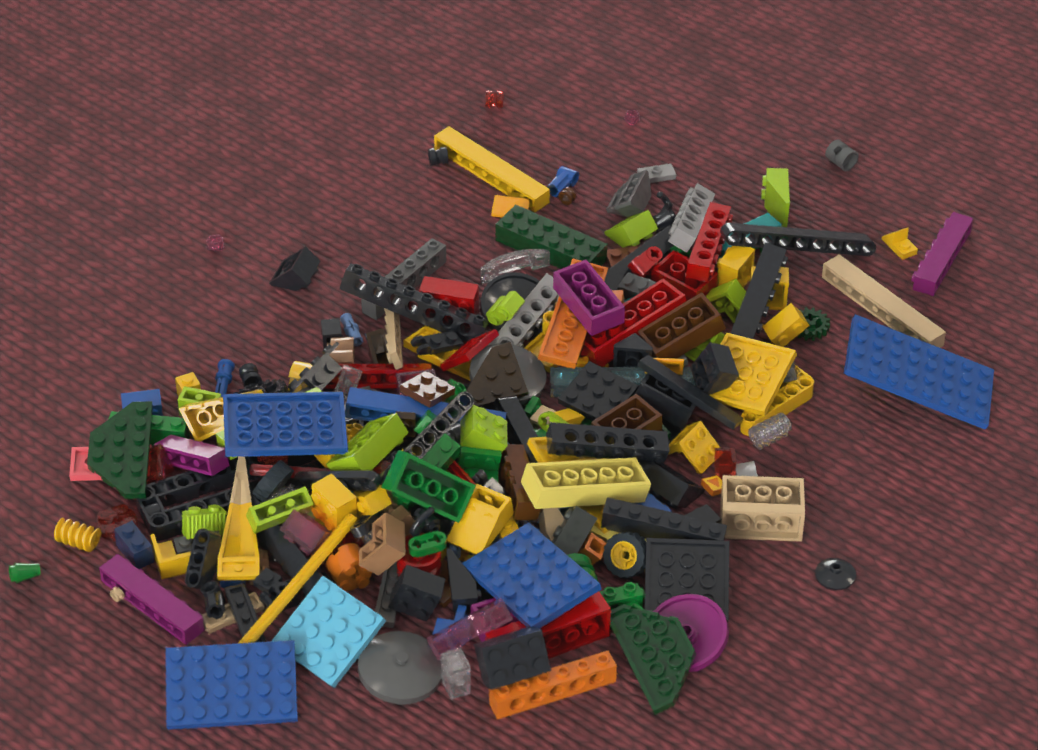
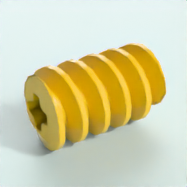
M62 517L55 527L54 538L57 542H63L65 545L91 552L99 543L101 529L97 528L94 531L93 526L87 528L86 524L80 525L78 521L73 523L72 519H67L65 522V518Z

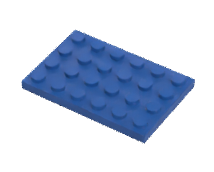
M343 392L223 394L225 457L329 455L348 452Z
M529 522L462 563L475 581L526 627L535 626L540 629L601 590V585L596 579Z
M294 640L166 648L167 730L298 722Z

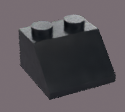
M305 246L282 260L269 284L292 291H297L302 287L306 288L311 283V277L317 273V267L321 261Z

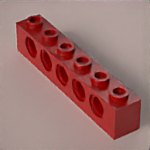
M709 203L688 261L686 278L708 282L710 275H714L715 265H717L722 246L725 243L724 238L720 234V229L724 224L732 223L733 214H730L731 206Z
M432 363L403 364V368L397 370L393 364H339L343 369L324 389H350V387L361 388L365 386H370L371 388H400L402 383L425 371L432 373Z

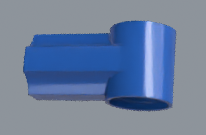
M561 166L557 171L555 179L547 186L550 189L551 196L557 198L559 192L565 187H574L579 179V172Z

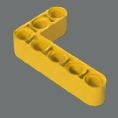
M796 366L797 380L782 383V388L778 390L766 416L749 411L742 413L741 417L744 419L740 424L741 433L746 436H753L809 401L813 397L814 379Z

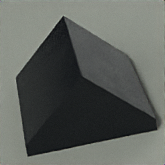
M636 333L614 344L613 373L622 376L645 377L644 370L637 365L647 355L652 357L653 347Z

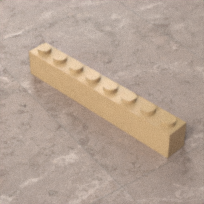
M837 255L823 263V279L891 329L939 348L944 346L946 332L844 257Z

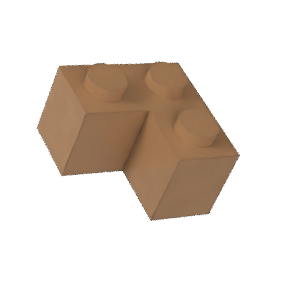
M384 513L372 523V540L359 549V566L379 576L396 561L403 558L406 552L405 523L387 513Z

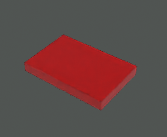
M493 329L468 340L440 364L441 369L444 372L470 361L498 337L499 333L496 329Z

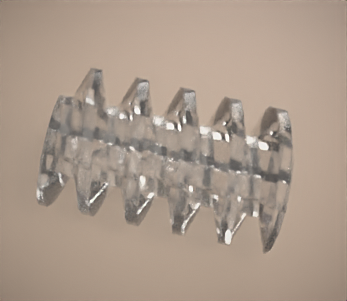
M778 413L752 426L748 430V434L753 445L758 450H762L764 446L767 447L770 443L773 444L776 440L787 437L788 431L792 429V425L784 413Z

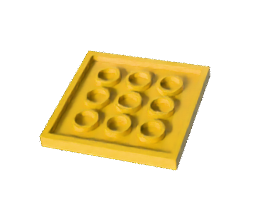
M726 332L720 345L729 346L739 376L729 388L710 394V396L723 405L766 416L797 356L796 350Z

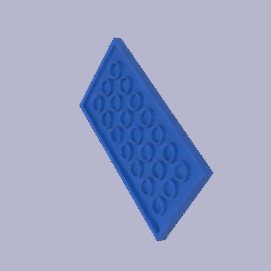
M854 315L848 341L844 368L845 375L986 430L989 426L994 369L859 315Z

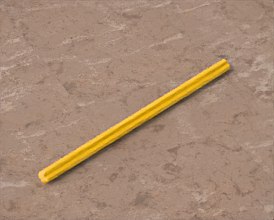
M347 514L238 644L255 643L347 535L350 527L357 521L354 515Z

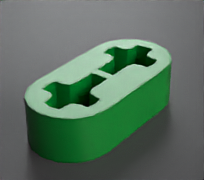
M434 531L411 538L408 542L409 554L413 557H423L443 551L446 548V535L443 532Z

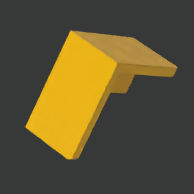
M151 534L153 555L161 579L186 574L191 551L176 555L172 541L157 544L155 535Z

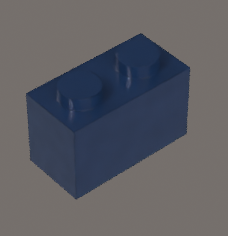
M133 521L114 529L116 546L132 565L141 569L154 562L152 545Z

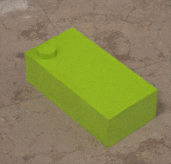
M397 413L371 420L347 443L348 452L336 454L326 465L330 471H371L395 446L400 445L404 441L403 438L409 432Z

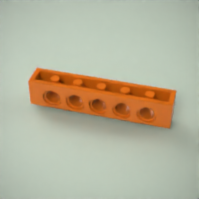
M607 650L553 667L551 671L493 690L489 689V704L498 720L615 683L617 665Z

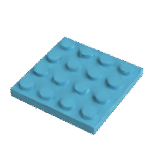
M322 576L271 642L294 640L295 661L335 688L386 620Z

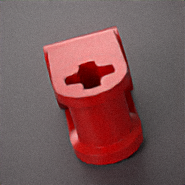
M651 246L641 255L635 257L627 267L635 275L644 278L661 260L663 256L662 251L658 247Z

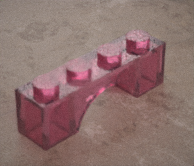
M501 597L427 638V641L437 660H440L458 650L469 640L512 621L513 617Z

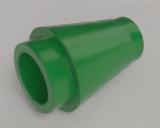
M14 563L9 566L11 582L16 581V583L41 574L39 563Z

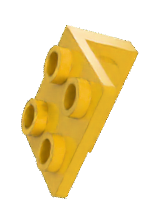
M702 421L687 425L669 443V454L683 452L698 474H702L723 452Z

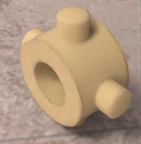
M113 587V590L110 591L112 599L116 602L121 601L125 597L119 587Z

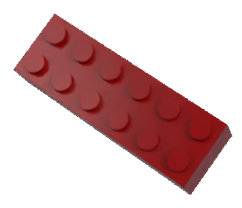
M665 279L658 281L623 303L625 306L624 323L593 336L587 332L580 355L583 357L587 356L590 362L600 367L605 366L614 358V344L634 333L639 336L638 330L687 302L686 296Z
M599 591L540 628L543 633L548 659L610 636L611 608ZM520 621L512 622L485 633V640L526 628V626Z

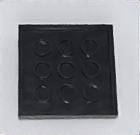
M646 538L645 610L654 611L661 603L675 596L697 594L714 601L722 609L728 622L729 541Z

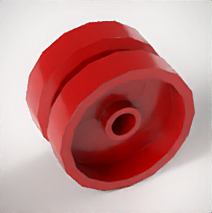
M411 534L405 536L406 552L403 558L397 561L398 576H400L406 565L439 576L442 572L441 551L423 557H413L408 551V542L413 536Z

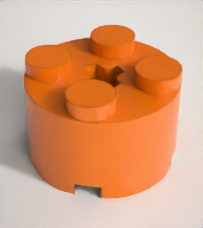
M355 543L342 545L338 548L339 552L335 555L332 553L326 561L328 573L344 591H350L358 587L365 588L369 584V578L372 575L371 571L359 566V549L361 547Z

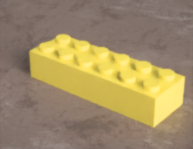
M636 457L527 463L521 480L535 509L605 505L607 497L630 503L645 502L651 486V482Z

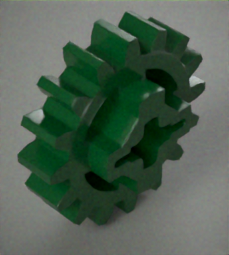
M807 307L803 311L799 309L810 326L800 333L797 338L804 337L805 341L811 338L812 341H815L816 337L822 339V335L827 336V331L830 330V318H827L826 313L821 314L822 310L815 311L814 307L811 310Z

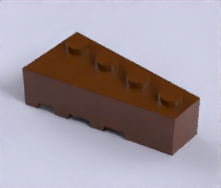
M507 444V447L501 453L498 483L507 491L504 495L512 500L514 510L512 516L514 520H538L539 513L543 509L534 508L521 483L526 464L529 463L524 445Z

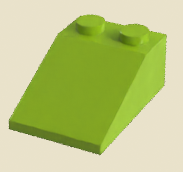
M767 168L766 175L762 177V186H765V189H761V200H764V206L767 211L782 224L781 227H787L790 206L788 169Z

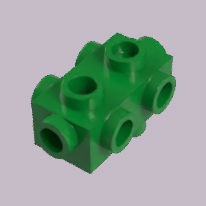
M627 582L621 587H606L604 591H599L611 610L623 604L641 611L644 609L642 603L645 600V592L642 587H639L638 583Z

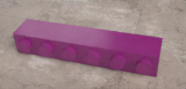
M953 212L950 218H946L944 228H940L937 239H934L931 244V249L926 251L924 261H920L918 271L913 273L911 279L914 282L913 290L931 296L935 295L972 231V217Z
M117 554L99 567L101 581L112 590L113 587H119L125 595V600L185 645L204 632V618L200 612L191 609L185 601L179 600L170 590L163 588L157 580H152L142 569L132 565L128 559H124Z

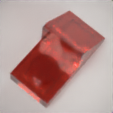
M161 444L150 448L147 484L165 479V475L174 471V467Z

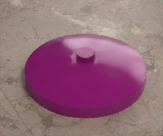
M697 594L675 596L661 603L653 611L661 616H673L679 619L696 652L689 673L701 670L712 664L726 647L729 636L728 622L722 609L707 597Z

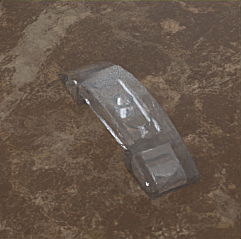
M526 249L498 256L480 268L481 284L489 283L499 274L528 266L532 270L547 267L550 265V252L545 249Z

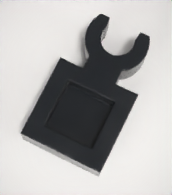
M265 568L253 580L256 588L268 595L275 592L277 597L289 584L283 582L282 576L268 568Z

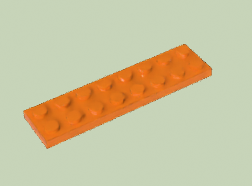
M572 259L570 265L581 262V260ZM590 263L605 282L608 267ZM560 296L539 351L538 360L575 369L587 330Z

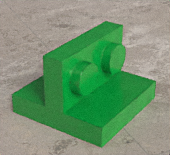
M461 446L460 455L457 457V464L470 478L482 469L487 474L488 480L493 477L498 482L501 451Z

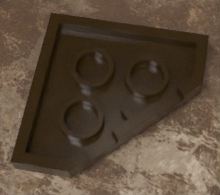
M511 342L492 347L466 392L473 396L474 405L484 408L494 405L496 398L508 396L520 398L528 395V390Z

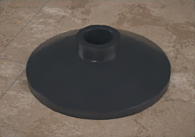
M828 558L816 566L815 577L825 588L843 590L849 588L855 582L856 570L846 560Z

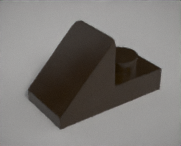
M384 328L365 333L370 351L368 355L372 364H390L386 355L388 353L386 347L388 342Z

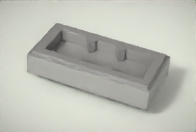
M671 163L637 169V173L644 170L648 171L650 183L676 179V173Z

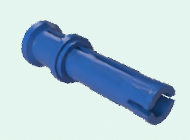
M222 359L218 362L219 370L215 375L217 382L215 393H220L221 397H223V394H227L228 384L232 382L231 374L235 369L234 362L228 359Z

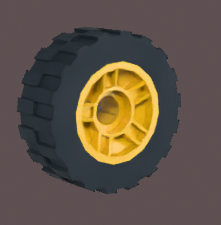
M623 532L615 534L611 539H608L603 552L604 563L607 569L613 575H617L620 578L635 577L643 573L646 569L645 538L639 536L638 533ZM625 551L629 552V558L627 559V553Z

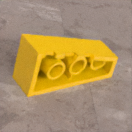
M260 389V390H255V391H250V392H245V393H240V394H254V393H263V392H262V390ZM223 397L190 403L179 408L195 441L201 442L224 430Z

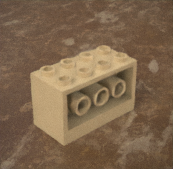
M723 475L720 518L722 519L721 524L727 525L725 539L802 542L805 519L804 478Z

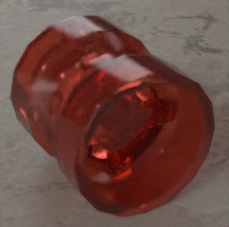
M486 90L485 107L491 108L496 106L497 108H503L504 91L492 92V90Z

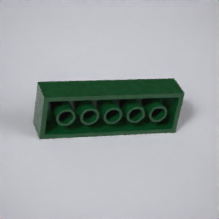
M514 205L495 224V241L560 269L570 266L572 259L581 261L587 259L589 263L600 266L607 261V243L518 205Z

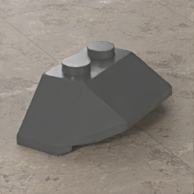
M647 170L632 174L628 178L629 181L624 183L614 194L606 209L607 213L629 217L645 210L652 196Z

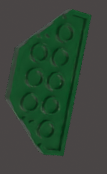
M152 401L131 402L90 433L87 459L88 469L93 473L96 472L111 488L117 489L125 499L146 498L153 413Z
M625 604L611 610L610 625L654 714L656 715L675 706L696 656V652L679 619L673 616H661L657 612L645 609L642 611L633 609L632 606Z

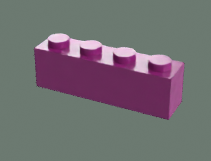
M169 435L154 444L157 461L163 464L210 476L229 466L228 457H225L224 447L175 435Z

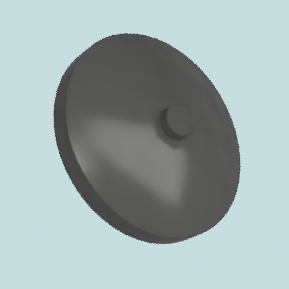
M501 344L486 346L472 358L469 368L471 382L491 348ZM512 345L528 390L527 396L518 398L520 404L525 405L528 404L532 396L539 397L543 392L546 383V371L542 362L532 352L520 346Z
M405 631L386 632L374 637L360 654L358 660V674L363 686L375 697L394 704H412L428 698L438 689L443 676V660L437 648L422 636Z

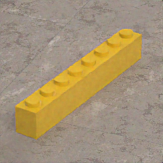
M450 126L434 135V149L446 147L449 159L507 196L529 199L530 210L534 213L550 203L549 188Z

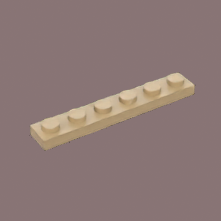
M384 308L386 314L384 318L387 324L385 325L387 332L385 336L388 342L386 344L388 350L386 355L389 363H393L397 370L403 368L400 314Z

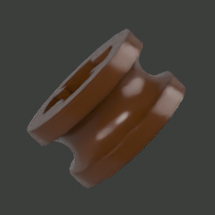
M565 187L559 192L558 197L563 204L570 205L576 199V193L572 188Z

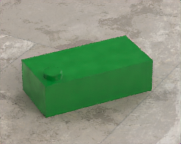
M398 450L381 488L426 509L433 507L434 513L459 523L476 485L412 454Z

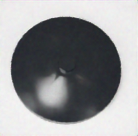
M518 272L505 273L495 277L483 290L480 300L481 315L488 320L485 316L487 311L500 296H506L510 291H516L525 300L540 280L528 274ZM504 321L501 325H493L489 322L488 327L499 332L507 321ZM542 325L539 328L535 327L533 330L534 334L530 339L537 337L542 332Z

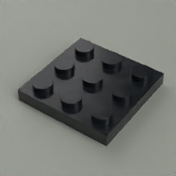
M589 361L558 398V404L570 408L594 421L635 395L639 385Z

